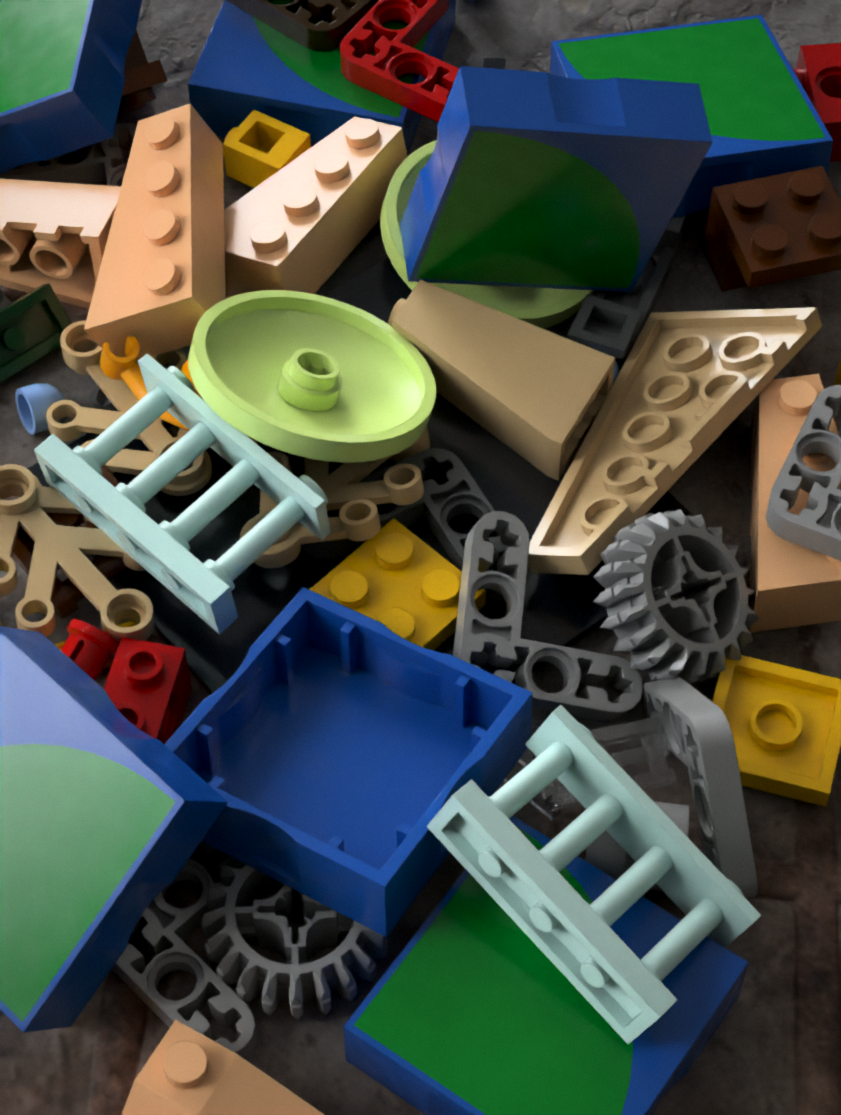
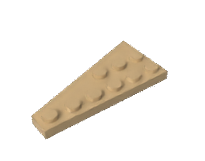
M817 307L652 312L529 542L528 567L531 573L589 575L602 561L600 553L606 550L608 545L614 543L613 536L618 534L621 528L635 523L636 519L643 517L819 331L822 323Z

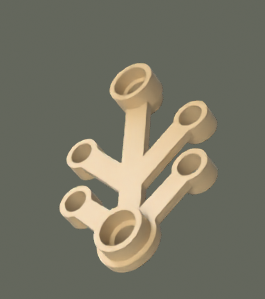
M86 320L74 322L63 330L60 336V344L64 362L75 372L81 375H90L118 411L82 407L72 400L54 402L46 411V419L50 434H54L61 441L77 439L83 432L101 434L139 401L124 380L111 379L100 369L102 348L84 331ZM176 349L152 357L162 366L168 363L177 364L175 367L180 371L186 362V355L182 349ZM62 418H74L68 423H58ZM158 418L135 438L142 440L150 451L122 449L104 465L112 475L114 472L139 475L188 431L180 428L177 437H172L163 426L164 421ZM94 439L86 441L81 447L85 448ZM205 450L185 468L187 470L180 472L160 491L173 496H186L201 490L209 482L212 475V464L208 452Z
M426 427L421 437L414 444L398 454L374 461L343 463L331 474L330 462L305 458L304 475L314 480L325 493L328 499L327 511L340 509L339 517L328 518L331 533L322 541L298 521L254 563L264 568H279L297 558L301 550V544L340 539L365 541L376 536L381 528L376 505L385 503L409 505L421 499L424 494L421 471L412 464H398L385 472L384 480L359 482L388 459L398 462L416 453L428 450L430 448L428 428ZM279 451L267 452L292 473L290 461L286 454ZM260 490V513L243 526L240 532V539L278 505L262 490Z
M17 464L0 466V570L8 573L3 578H0V597L10 594L18 583L16 564L11 557L19 526L35 542L25 596L15 608L17 628L41 632L46 637L55 630L56 615L51 601L57 568H59L100 612L103 632L111 636L118 643L121 637L146 641L154 629L153 605L149 597L136 589L117 590L84 554L121 557L123 563L128 568L135 571H145V569L98 528L56 525L46 513H82L56 489L42 486L38 478L27 468ZM11 496L20 497L15 500H4ZM83 515V519L85 522L89 521L90 523H92ZM35 612L46 615L39 622H30L25 619L29 614ZM126 620L138 623L132 627L118 626V624Z

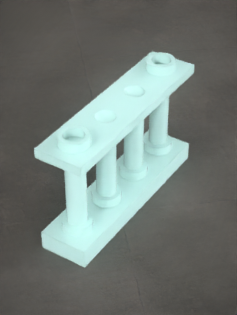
M145 354L138 360L147 394L85 448L76 446L71 450L58 437L52 434L36 447L34 452L45 480L51 487L56 489L78 511L220 635L238 618L231 592L235 588L233 580L298 521L321 541L331 533L326 509L328 499L314 480L306 475H301L297 478L247 435L235 429L218 416L195 393L190 380L178 368L169 366L166 369L149 354ZM166 411L189 429L183 437L128 485L119 483L114 487L102 476L103 471L101 467ZM209 447L233 466L230 471L171 523L163 520L158 525L145 514L146 508L144 504ZM253 484L278 504L216 561L208 559L202 563L189 552L190 546L188 542Z
M560 705L525 743L536 756L531 763L490 797L471 779L449 798L426 827L627 1044H630L677 1001V998L661 981L701 941L709 937L723 947H726L750 927L761 914L744 897L739 887L727 879L598 744L592 733ZM557 778L586 810L539 851L509 819ZM607 831L632 857L635 863L589 905L559 872L603 832ZM654 884H657L686 916L640 960L610 926Z

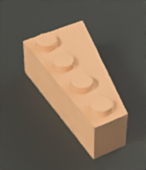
M191 104L139 120L84 327V331L101 348L104 342H108L110 351L118 357H126L125 343L128 336L135 337L139 343L140 350L137 361L145 354L153 357L190 346L196 325L202 315L213 305L226 299L223 143Z
M354 116L224 210L226 298L261 290H289L315 294L380 220L382 203L391 178L400 164L408 157L402 127Z
M0 178V286L29 293L37 287L49 283L60 302L89 309L121 186Z
M819 374L772 379L756 397L751 423L750 489H752L749 588L756 591L754 598L750 602V608L757 614L759 619L749 627L750 633L841 621V561L782 539L774 534L766 520L772 487L816 397L824 390ZM832 418L829 431L839 435L834 418ZM810 453L802 458L807 467L815 471H830L836 467L833 459L826 454ZM800 489L794 506L788 509V512L799 515L806 508L810 493Z

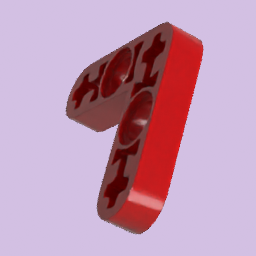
M379 0L340 43L341 72L343 76L362 88L439 122L459 68L413 47L445 14L449 7V0H417V6L416 0ZM391 20H400L409 24L407 27L398 30H391L382 26V24ZM407 73L420 74L426 78L417 84H406L398 80L400 76Z

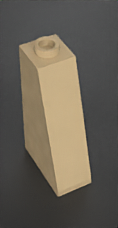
M421 279L407 299L401 298L396 302L389 316L388 324L406 337L426 359L435 378L437 393L547 477L557 481L560 480L586 437L612 387L615 357Z

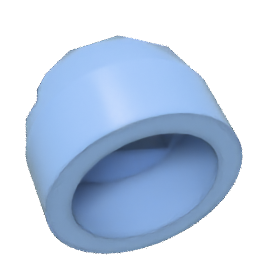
M35 383L18 388L15 392L19 417L23 426L31 435L49 430L46 411L54 402L64 400L63 394L50 384Z

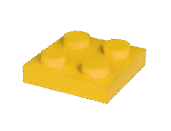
M393 518L380 529L376 536L363 543L309 590L384 624L392 632L413 644L434 651L456 630L462 571ZM485 589L477 591L475 595V605L478 611L486 605Z
M741 655L742 659L738 661L729 660L725 657V670L719 674L712 702L721 708L729 722L734 738L742 786L826 807L841 746V679Z

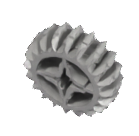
M681 509L676 511L668 510L664 513H649L636 519L635 523L621 528L618 534L613 536L614 543L608 545L606 550L600 553L605 566H602L593 577L605 588V591L600 592L593 602L605 607L608 614L600 628L614 630L618 639L613 651H629L631 653L630 669H648L651 681L672 679L679 676L690 684L698 680L704 682L717 677L719 672L725 670V657L729 660L737 661L742 659L740 651L753 641L748 628L759 617L748 606L756 592L748 588L745 582V576L751 568L739 566L735 559L739 545H724L722 543V527L706 528L702 514L685 516ZM677 594H681L683 596V598L678 599L676 601H672L670 598Z
M240 862L243 867L242 869L222 865V869L219 872V880L227 887L209 888L206 902L210 912L205 913L201 919L203 934L209 938L205 943V951L208 961L212 964H219L216 968L218 977L228 986L237 983L236 993L246 1004L262 994V1009L270 1017L278 1009L281 1002H289L291 1015L298 1020L303 1015L305 1002L316 1001L317 1008L327 1015L332 1008L331 994L336 992L342 998L352 1002L353 998L357 995L354 979L372 983L376 976V963L373 960L384 959L388 952V939L385 936ZM281 889L276 895L272 896L271 898L260 900L267 894L275 890ZM300 904L301 916L305 925L299 927V941L297 944H293L292 927H289V922L295 920V906ZM247 943H257L258 949L278 952L286 960V964L261 956ZM337 947L328 955L310 962L314 955L322 949Z

